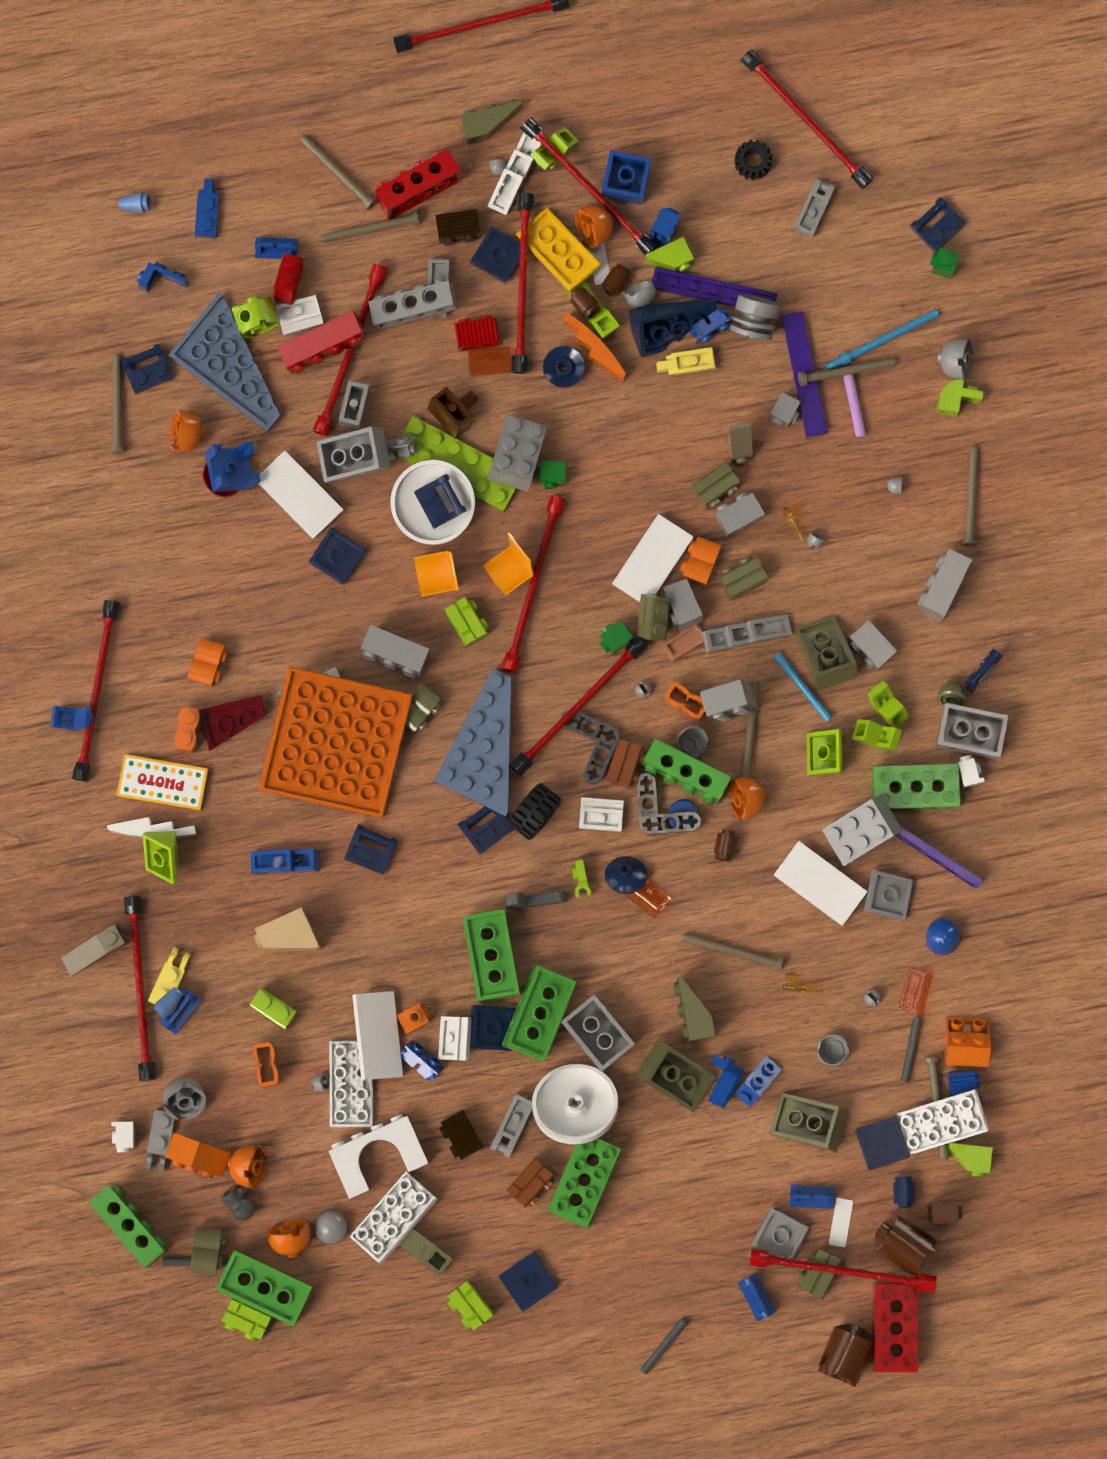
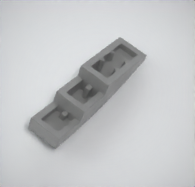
M787 614L728 625L724 628L706 630L702 632L706 653L791 636L792 631Z

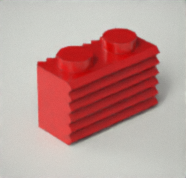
M283 254L273 286V300L275 302L293 305L303 272L302 257Z
M485 315L475 321L465 318L458 320V323L454 324L458 352L500 346L496 317L491 318V315Z

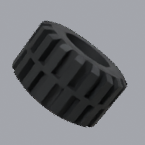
M537 784L514 811L508 825L527 840L533 839L555 813L561 803V798L544 784Z

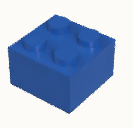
M610 150L602 187L603 197L642 205L651 159Z

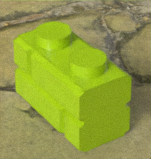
M464 597L444 609L466 648L488 635L487 629H489V626L484 618L479 619L476 614L478 608L473 600L469 601L467 597Z
M262 987L250 1003L251 1007L285 1030H287L298 1014L296 1010Z
M469 1280L448 1295L450 1299L447 1301L448 1305L454 1312L458 1310L463 1317L460 1320L467 1329H477L494 1315Z
M232 1298L221 1322L225 1323L224 1328L235 1333L237 1329L245 1332V1338L256 1342L257 1339L262 1340L272 1316Z

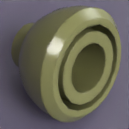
M949 679L947 684L943 685L939 690L937 699L943 705L950 703L961 706L966 703L967 694L958 680Z

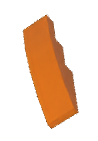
M566 312L562 318V324L578 333L575 337V342L591 351L588 355V360L624 382L626 373L611 351L587 326Z

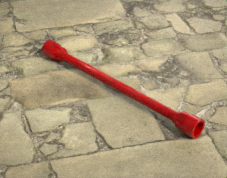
M374 263L368 277L370 281L369 291H367V296L358 316L362 327H364V322L370 310L368 301L373 300L376 290L380 285H383L389 270L380 264ZM356 346L347 348L325 410L322 412V415H318L312 431L326 437L329 435L333 423L331 420L332 409H334V404H336V399L340 392L339 389H341V384L344 382L343 379H345L344 377L346 376L345 374Z
M551 495L546 511L548 512L547 518L549 521H547L542 544L536 559L537 562H535L534 574L529 583L527 598H525L519 618L520 621H518L515 639H513L512 647L509 649V652H506L501 665V669L507 672L517 673L521 658L519 657V645H521L524 627H526L529 617V609H531L535 596L536 586L542 571L541 568H543L547 553L546 550H548L554 530L553 527L558 517H561L566 503L565 499Z
M753 1248L749 1266L767 1268V1265L778 1264L779 1266L806 1268V1270L811 1269L812 1271H825V1273L858 1276V1278H872V1280L878 1281L886 1280V1282L891 1281L892 1283H905V1285L917 1287V1291L935 1293L937 1276L919 1274V1277H905L902 1275L897 1276V1274H883V1272L877 1271L869 1272V1270L850 1269V1267L822 1265V1263H811V1261L803 1262V1260L778 1258L769 1254V1251Z

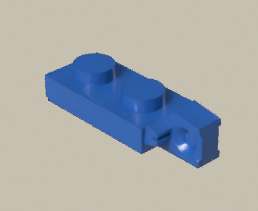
M213 179L204 180V190H199V195L197 196L195 237L216 238L219 196L218 191H213Z

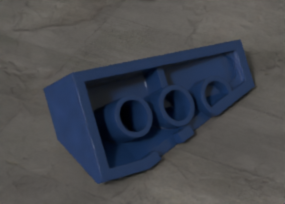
M705 299L652 304L629 310L630 328L640 356L646 357L667 349V345L674 341L679 342L682 340L683 336L692 329L691 326L702 319H705L707 324H709L710 321L707 316L717 310L716 300Z

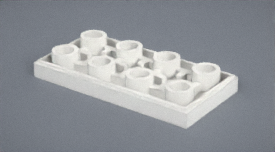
M286 451L280 454L260 474L261 482L258 484L313 540L344 511Z
M658 514L612 585L640 602L641 594H657L692 541L693 536Z
M798 841L773 875L841 926H843L867 893L865 889L800 841Z
M394 991L352 995L361 1079L373 1080L403 1077Z
M329 1041L330 1127H373V1080L361 1079L358 1042Z
M977 1089L895 1114L909 1155L990 1131Z
M406 1171L349 1237L382 1265L438 1199Z

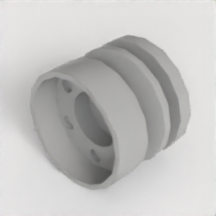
M738 294L735 308L743 312V315H733L732 319L741 324L731 323L730 330L754 340H772L773 334L765 329L775 330V325L767 322V319L778 318L781 304L753 295Z

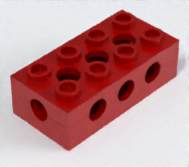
M448 149L445 151L439 150L432 155L431 159L427 161L421 160L411 170H403L396 174V178L391 181L385 180L379 183L375 189L377 202L388 220L396 218L461 182V170Z
M872 1284V1341L874 1342L872 1348V1371L918 1373L917 1287H912L908 1284ZM894 1300L900 1302V1309L897 1312H892L890 1309V1304ZM893 1322L900 1324V1331L897 1334H892L890 1331V1326ZM893 1344L900 1346V1353L896 1356L890 1353V1348Z

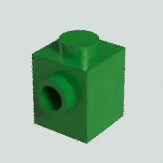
M939 248L938 253H933L930 265H933L931 273L951 279L960 253Z
M540 461V467H536V480H540V486H544L545 489H556L557 486H565V461Z
M619 621L614 626L609 624L601 630L602 635H600L601 642L599 644L606 653L610 652L614 655L629 644L633 636L623 623Z

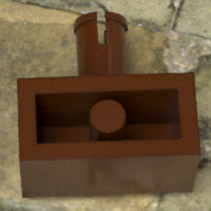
M446 386L430 399L427 409L456 439L471 427L474 416L468 408L478 402L476 394L471 396L474 392L469 391L458 399Z

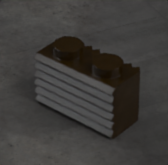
M477 209L435 215L439 244L444 243L445 246H450L460 240L470 243L477 241V238L481 237Z
M464 1110L441 1121L442 1127L439 1130L444 1139L449 1137L452 1146L449 1148L455 1158L459 1157L463 1160L484 1148Z

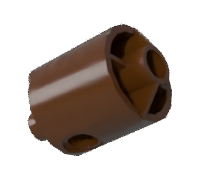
M899 1215L884 1221L875 1234V1251L911 1275L918 1276L924 1268L925 1258L930 1259L936 1249L937 1241H935L934 1237Z
M851 1323L834 1326L818 1365V1371L856 1387L874 1345L866 1329Z

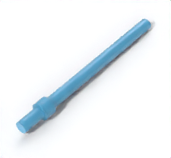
M935 309L848 353L845 351L839 354L838 358L824 364L826 370H831L841 365L846 366L852 363L851 360L939 317V313Z

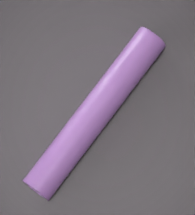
M850 374L844 376L843 379L856 438L866 436L854 375Z

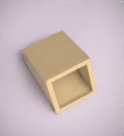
M302 907L255 928L256 934L253 935L259 948L263 947L265 951L321 950Z

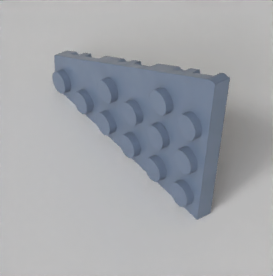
M219 292L171 351L169 357L258 426L269 432L281 415L244 338L241 337L237 323L223 294Z
M492 669L434 781L508 817L512 722L511 690L513 679Z

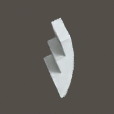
M523 132L517 148L514 149L509 163L500 177L488 207L504 215L508 214L534 162L531 154L542 145L539 141L531 140Z
M149 817L107 825V829L110 832L137 838H143V833L160 831H176L177 839L197 836L195 826L174 829L172 821L152 825Z

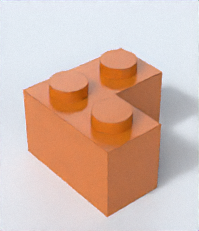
M173 1133L165 1158L173 1160L172 1165L180 1168L185 1166V1170L194 1173L201 1170L200 1175L213 1178L214 1175L223 1176L231 1153Z

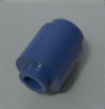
M911 1176L895 1177L893 1196L894 1204H898V1208H909L911 1203H915V1182H912Z

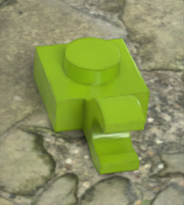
M583 860L574 861L575 866L571 867L573 880L578 879L579 884L575 889V897L577 899L580 898L579 891L581 889H585L589 897L591 890L588 887Z

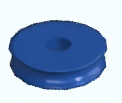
M688 800L676 801L668 810V814L695 812L699 815L698 808ZM690 816L688 821L680 819V829H684L683 824H689L692 828L698 820H695L693 816ZM668 818L671 826L675 828L677 825L676 819Z

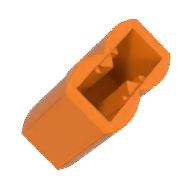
M697 537L696 541L692 540L687 551L691 553L689 560L684 559L680 569L683 572L682 578H687L689 581L706 587L721 545L701 537Z
M200 638L187 678L213 687L214 683L218 684L221 677V671H219L220 664L225 663L228 651H225V645Z
M672 683L664 695V701L673 709L681 710L690 720L699 722L705 713L702 698L690 694L680 684Z
M182 707L178 715L179 729L175 734V747L179 752L193 754L198 745L197 732L201 725V716L196 708Z
M271 1042L255 1044L253 1056L258 1065V1083L263 1088L279 1085L280 1074L275 1065L276 1051Z

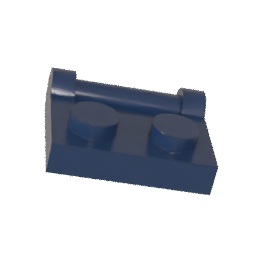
M939 197L935 201L936 204L918 221L910 224L911 229L935 253L966 224L942 197ZM942 210L945 215L925 232L922 227Z
M159 343L153 345L154 348L130 358L124 357L120 359L135 395L174 379ZM156 355L158 356L159 361L132 371L130 367Z
M448 474L414 491L433 529L467 512L465 506L461 505L449 482ZM440 485H442L454 508V511L450 513L436 489Z
M992 649L989 652L990 656L987 655L979 664L980 668L976 672L973 671L967 678L966 683L968 685L965 688L971 693L1002 658V655L997 650Z
M483 807L466 821H461L457 824L479 855L514 830L508 825L509 822L505 816L487 807ZM493 812L495 814L494 818L471 833L470 827L489 813Z
M358 824L344 860L384 875L398 839H389L366 830L364 826ZM360 837H364L386 846L387 850L383 852L358 841Z

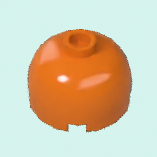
M595 205L578 209L577 211L579 212L575 213V223L578 233L580 234L583 231L587 239L582 240L584 244L593 249L608 241L612 234V225L614 224L612 215L607 213L602 207Z
M176 410L178 415H173L170 426L169 438H174V444H170L171 451L189 452L199 445L200 440H204L205 428H202L201 420L193 412Z
M747 776L729 781L728 796L732 795L734 802H731L730 805L734 815L739 820L749 819L758 815L762 811L764 801L767 798L765 788L761 787L755 779Z
M246 1145L239 1147L233 1156L229 1158L228 1168L230 1169L232 1179L238 1185L255 1189L254 1186L261 1184L267 1165H263V1158H267L266 1150L261 1146Z
M303 1219L283 1221L285 1225L277 1227V1223L270 1226L266 1231L268 1241L272 1249L280 1255H286L287 1258L297 1257L309 1245L311 1239L310 1226Z

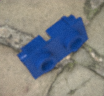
M256 237L255 258L282 259L285 253L297 256L298 239Z
M719 308L707 316L711 322L709 325L705 319H702L691 326L690 334L692 337H698L695 342L696 344L699 342L704 344L713 338L712 334L719 330L721 333L730 327L729 323L732 321V316L727 319L728 312L725 308Z
M186 988L181 991L184 995L173 1015L167 1019L162 1017L159 1023L175 1035L202 1001Z
M411 1040L401 1051L402 1059L411 1067H414L417 1063L420 1064L416 1071L426 1080L430 1079L433 1081L444 1069L440 1061L426 1053L423 1046Z
M791 1185L790 1207L833 1209L834 1187Z
M757 1273L738 1282L757 1322L777 1312Z

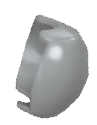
M648 280L625 290L623 295L629 305L638 308L648 305L655 298L656 289L654 284Z
M689 726L682 729L676 737V749L696 759L706 752L709 737L704 729L698 726Z
M830 1034L819 1041L817 1056L822 1063L830 1067L842 1065L849 1057L850 1046L844 1037L838 1034Z
M337 1210L321 1212L315 1220L317 1238L325 1244L334 1245L341 1242L347 1234V1224L344 1215Z

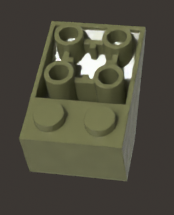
M678 977L673 987L675 997L679 996L681 1002L677 1005L679 1018H684L685 1025L681 1026L683 1039L687 1038L689 1043L714 1038L715 1032L710 1012L683 978Z

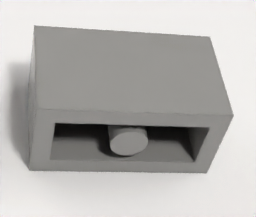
M348 380L339 417L340 426L355 430L361 429L370 392L369 385Z
M747 493L741 494L733 504L725 503L718 507V512L715 514V518L727 538L758 522L765 516L753 493L749 495Z
M687 578L663 588V596L670 598L669 607L672 614H669L673 626L677 625L679 630L682 631L703 622V614Z
M869 620L849 638L851 649L858 654L860 652L865 659L863 661L870 669L875 668L879 670L897 653V650Z

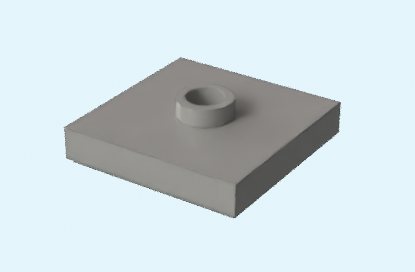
M872 870L863 912L906 921L914 879Z
M770 1207L751 1245L757 1249L769 1251V1254L778 1258L784 1257V1259L789 1258V1260H793L809 1227Z

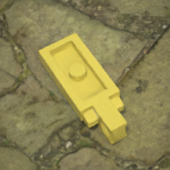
M713 348L671 353V355L666 356V361L657 362V373L669 372V375L675 376L716 369Z

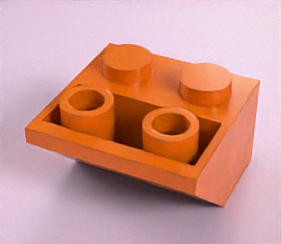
M946 1017L945 1064L989 1067L991 1053L989 1019Z

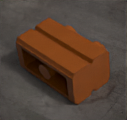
M619 739L606 781L629 789L631 784L636 785L639 773L635 771L638 764L642 765L645 757V752H642L643 746Z
M534 1158L506 1191L524 1207L527 1205L532 1207L540 1198L537 1194L542 1188L546 1191L554 1183L551 1179L554 1175Z

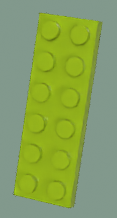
M412 416L402 435H407L408 437L416 435L412 444L416 445L417 453L414 456L403 457L402 459L413 465L427 460H439L450 463L462 471L468 478L475 498L504 513L517 488L488 480L493 458Z

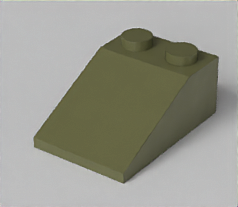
M835 615L795 628L807 667L818 691L857 678V663Z
M659 1039L635 1074V1076L692 1112L695 1111L716 1077Z
M781 1093L770 1134L837 1153L848 1111L839 1106Z

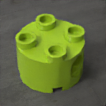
M253 296L247 299L246 304L237 305L231 309L242 338L256 337L255 334L259 332L261 335L280 325V320L270 296L259 299V296Z

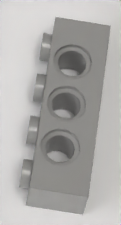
M445 279L437 280L433 285L415 286L414 290L410 291L399 290L391 296H376L374 300L368 301L373 326L378 330L458 309L454 286ZM432 294H437L436 300L429 302V297ZM417 299L416 305L409 308L410 301ZM397 304V309L389 313L390 307Z

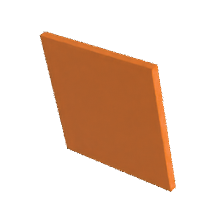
M288 665L258 790L383 818L412 694Z

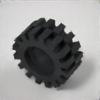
M749 140L748 143H742V146L738 147L735 155L734 164L736 171L738 170L739 175H744V178L747 180L748 177L751 180H755V178H758V180L762 179V176H766L771 169L773 155L770 153L771 149L769 146L766 147V143H759L760 140H756V142ZM750 153H757L760 155L762 162L757 167H750L745 161L746 156Z

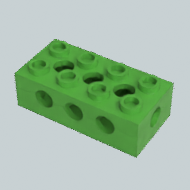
M656 738L642 764L645 767L644 771L653 776L659 774L664 777L663 780L673 786L676 783L683 786L682 790L690 795L696 793L702 796V801L713 805V803L718 804L731 779L730 776ZM669 760L672 766L664 767L661 761ZM686 769L690 772L691 776L683 777L680 771ZM706 779L710 786H701L699 780Z
M958 764L879 766L871 769L872 798L882 795L891 811L958 809L960 807ZM912 783H917L920 786L921 790L919 793L911 790L910 785ZM932 783H939L942 787L941 792H935L932 789ZM889 785H898L899 793H892Z
M505 910L463 916L477 1002L520 995ZM486 929L493 932V937L490 940H484L481 937V933ZM487 951H495L497 953L496 960H486L485 954ZM494 971L499 972L501 975V979L496 983L489 980V974Z
M539 965L533 966L501 1046L539 1062H544L577 981ZM545 988L549 989L551 992V996L549 999H546L543 996V990ZM537 1008H540L543 1012L541 1019L535 1016ZM529 1028H532L535 1031V1036L533 1039H530L527 1036V1030Z
M598 1138L591 1142L576 1144L548 1208V1212L588 1228L621 1148ZM595 1154L598 1156L599 1162L596 1166L587 1164L586 1159L588 1155ZM581 1174H587L590 1177L588 1186H581L578 1183V1177ZM576 1193L581 1196L582 1202L579 1206L570 1204L569 1198L572 1194Z
M107 1185L89 1201L90 1205L144 1268H149L168 1251L166 1248L167 1242L161 1235L156 1236L151 1231L154 1229L152 1224L146 1218L141 1219L139 1217V1209L133 1202L128 1203L124 1199L126 1194L119 1186ZM116 1202L120 1205V1212L118 1214H114L112 1211V1206ZM129 1219L134 1221L132 1231L126 1228V1222ZM143 1235L149 1241L145 1248L140 1244V1238Z
M234 1250L215 1290L294 1327L314 1286L238 1250ZM244 1272L248 1273L251 1277L248 1285H243L240 1282V1275ZM262 1282H267L270 1285L268 1294L260 1292L259 1286ZM282 1291H286L290 1295V1300L286 1304L281 1303L279 1300V1294Z

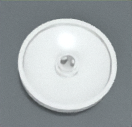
M427 460L410 466L399 476L391 494V511L397 526L409 538L422 544L439 545L454 540L469 526L475 511V495L470 481L457 467L444 461ZM448 474L449 482L461 505L465 506L467 512L433 529L414 491ZM442 485L436 487L448 512L454 511Z
M569 1064L552 1070L540 1080L533 1093L532 1110L538 1127L548 1137L565 1144H583L599 1138L612 1126L618 1112V1096L613 1082L597 1068L583 1064Z

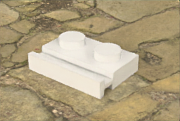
M316 295L295 300L293 305L280 304L275 306L283 336L316 328L324 324Z
M581 797L579 829L621 832L624 801Z
M441 1016L438 1059L470 1061L472 1018Z

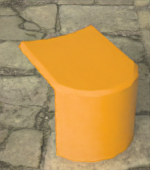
M507 533L510 546L483 565L493 582L505 596L533 577L534 574L531 560L510 533Z
M444 551L413 557L421 597L457 591L459 589L451 552Z

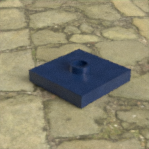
M491 226L470 263L506 284L520 261V243Z
M331 527L308 563L342 585H345L367 549Z
M472 1005L470 1048L512 1051L501 1045L514 1015L515 1008Z
M896 1116L855 1129L868 1171L910 1157Z
M534 1252L498 1276L522 1312L558 1288Z

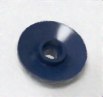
M568 346L552 349L543 361V372L546 379L557 387H571L577 384L584 374L585 363L583 357L577 350ZM562 365L567 366L568 370L566 372L560 370Z
M628 856L618 857L607 865L605 880L614 891L622 894H631L639 891L646 884L647 870L644 864L636 858Z

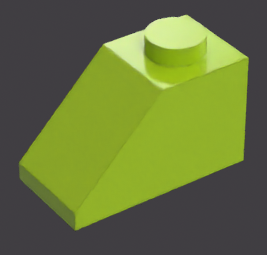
M681 237L646 254L645 261L647 264L665 270L685 272L692 267L694 257L684 237Z
M947 1143V1148L966 1171L972 1172L971 1176L984 1177L985 1173L990 1174L993 1148Z

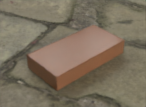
M698 624L693 625L666 640L661 646L671 662H674L704 643L703 631Z

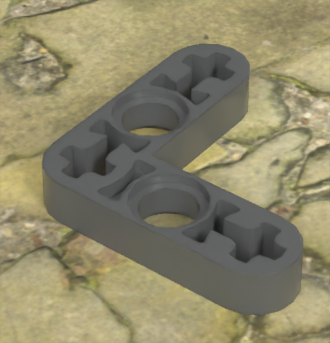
M578 712L574 719L579 722L580 718L585 719L581 724V730L576 729L578 724L573 722L571 725L566 724L564 727L597 742L584 771L585 781L588 784L596 785L604 776L618 743L619 732L611 725ZM588 722H593L596 725L597 729L592 734L584 730V726ZM600 726L604 727L602 732L609 733L613 731V736L616 737L615 740L611 739L608 742L606 741V736L602 734L600 738H597ZM598 750H605L608 757L605 761H598L595 754ZM593 761L597 765L604 766L603 769L599 767L597 770L599 778L590 780V775L587 773L588 771L592 772L595 765H591V762Z
M643 773L638 777L639 823L641 830L645 834L684 833L700 829L702 820L695 812L659 814L655 777L650 773ZM646 777L652 781V784L649 785V792L654 791V795L645 794L641 796V792L646 793L645 786L641 785V782L645 781ZM646 798H651L654 801V806L650 810H646L642 806ZM683 816L682 820L688 821L690 816H693L695 820H698V823H695L692 828L689 824H683L684 829H680L681 822L679 817ZM670 817L675 818L677 821L676 827L674 829H667L665 827L666 819ZM658 818H662L661 826L663 830L659 831V826H653L651 831L644 827V824H647L649 819H651L652 823H659Z
M566 891L524 896V893L505 895L506 910L568 902Z

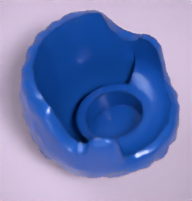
M938 918L929 925L926 932V943L930 951L935 954L948 955L958 947L960 930L951 919Z

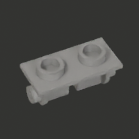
M401 435L391 440L385 438L389 460L397 458L395 451L398 452L399 458L414 456L417 453V447L412 442L416 435L409 437Z

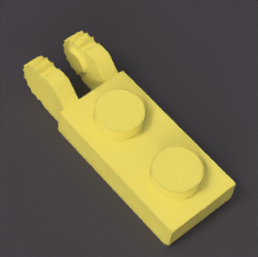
M174 947L168 961L164 964L148 1002L155 1004L173 987L178 989L186 972L184 970L190 959V954L186 953L182 958L180 967H175L173 962L178 955L179 949Z

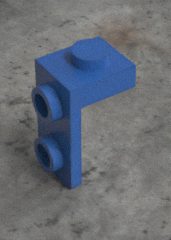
M149 262L145 271L141 270L137 278L139 288L147 293L156 274L186 288L188 282L185 279V275L178 271H174V273L167 271V267L158 262H155V264Z
M53 706L50 727L71 731L87 729L93 719L91 707L73 709Z
M714 1055L711 1063L722 1069L723 1072L708 1101L721 1108H725L744 1071L734 1065L735 1060L725 1055L723 1059Z
M765 1056L734 1094L741 1102L751 1107L781 1072V1068Z

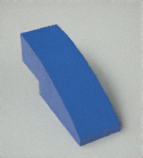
M288 849L251 852V873L320 871V850Z

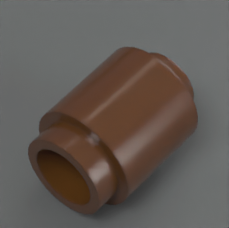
M621 264L612 267L602 282L603 290L610 296H614V294L619 295L630 279V270Z
M578 288L571 294L570 303L583 317L591 319L599 313L601 308L598 306V301L586 288Z
M723 829L722 833H717L714 848L715 859L731 862L732 857H735L738 836L734 835V831Z

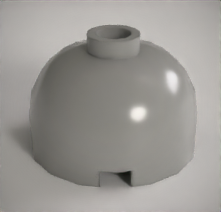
M955 338L950 340L942 351H939L938 363H941V368L945 375L957 380L969 378L973 366V361H970V354H974L972 340Z
M178 1077L166 1086L163 1093V1104L166 1113L170 1117L179 1120V1117H186V1120L198 1116L205 1109V1091L201 1084L193 1078Z

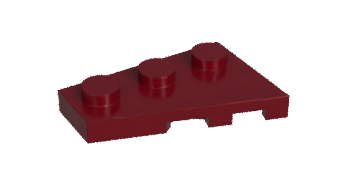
M261 695L199 710L209 751L266 716Z

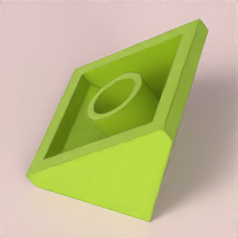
M841 729L806 733L807 775H840L842 773Z
M176 831L143 833L146 871L173 885L177 884L179 861Z

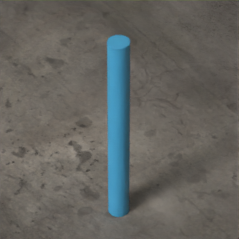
M779 651L773 657L825 722H828L832 715Z

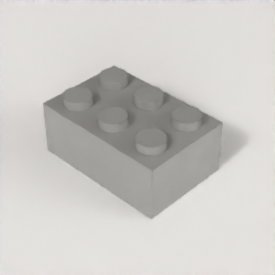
M506 415L488 480L528 492L547 426Z
M368 427L316 441L324 483L336 484L391 469L383 428Z
M951 549L946 554L942 552L935 565L938 570L937 572H932L926 584L929 589L928 591H923L917 602V605L920 606L918 612L941 623L972 559Z
M370 625L361 646L362 654L365 656L364 659L376 663L377 660L383 662L384 667L393 671L400 669L404 672L405 676L415 679L416 676L422 677L430 657L429 648Z
M743 680L733 681L700 691L706 716L722 723L733 720L734 715L747 716L753 714L754 709H758L752 684Z
M945 703L942 709L935 747L998 760L1001 757L1008 716Z
M882 795L870 799L822 829L843 866L854 862L903 832Z
M592 995L561 1021L564 1028L601 1072L635 1045L595 995Z

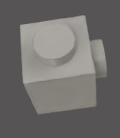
M782 392L770 414L771 422L781 428L783 426L788 428L790 422L794 424L800 414L797 412L800 401Z

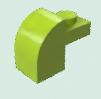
M566 127L556 131L549 139L554 147L565 157L579 143ZM543 145L535 149L531 154L536 163L544 170L548 168L553 169L560 164L556 157Z
M962 379L951 381L943 388L939 395L936 413L957 416L961 401L980 404L983 398V391H979V388L974 386L963 388L964 380Z
M884 681L867 693L869 697L868 702L889 727L898 728L910 718L905 707L893 696L889 686Z
M858 719L851 739L889 752L890 750H896L900 742L902 730L895 727L882 726L870 720Z

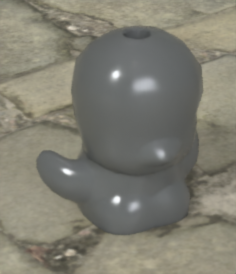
M233 1185L222 1195L221 1200L224 1205H230L229 1209L237 1220L246 1221L253 1216L255 1211L253 1203L243 1196L248 1191V1188H239L237 1185Z

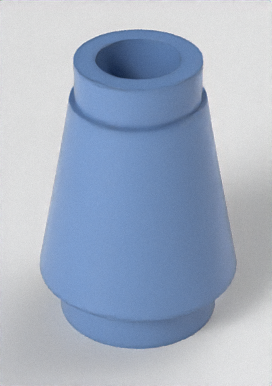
M141 192L119 198L120 210L140 213L150 211L151 200L149 194Z
M173 987L155 1003L154 1011L164 1019H167L173 1015L184 994L176 987Z

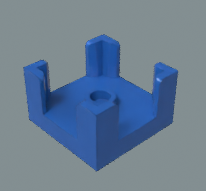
M243 442L237 448L221 449L223 444H213L205 452L213 492L251 490L261 482L259 472L252 476L248 458L254 452L253 442Z

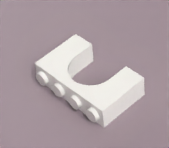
M400 1114L391 1118L392 1123L386 1126L380 1123L371 1127L372 1132L366 1135L360 1132L351 1136L352 1141L344 1144L342 1140L331 1145L332 1150L328 1152L349 1199L370 1190L360 1169L359 1159L365 1146L373 1141L386 1140L393 1143L398 1148L408 1172L429 1164L408 1116L403 1117Z

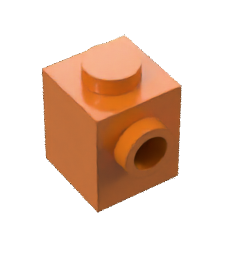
M419 1003L396 1015L407 1035L429 1024L428 1018L431 1017L426 1006L421 1007Z

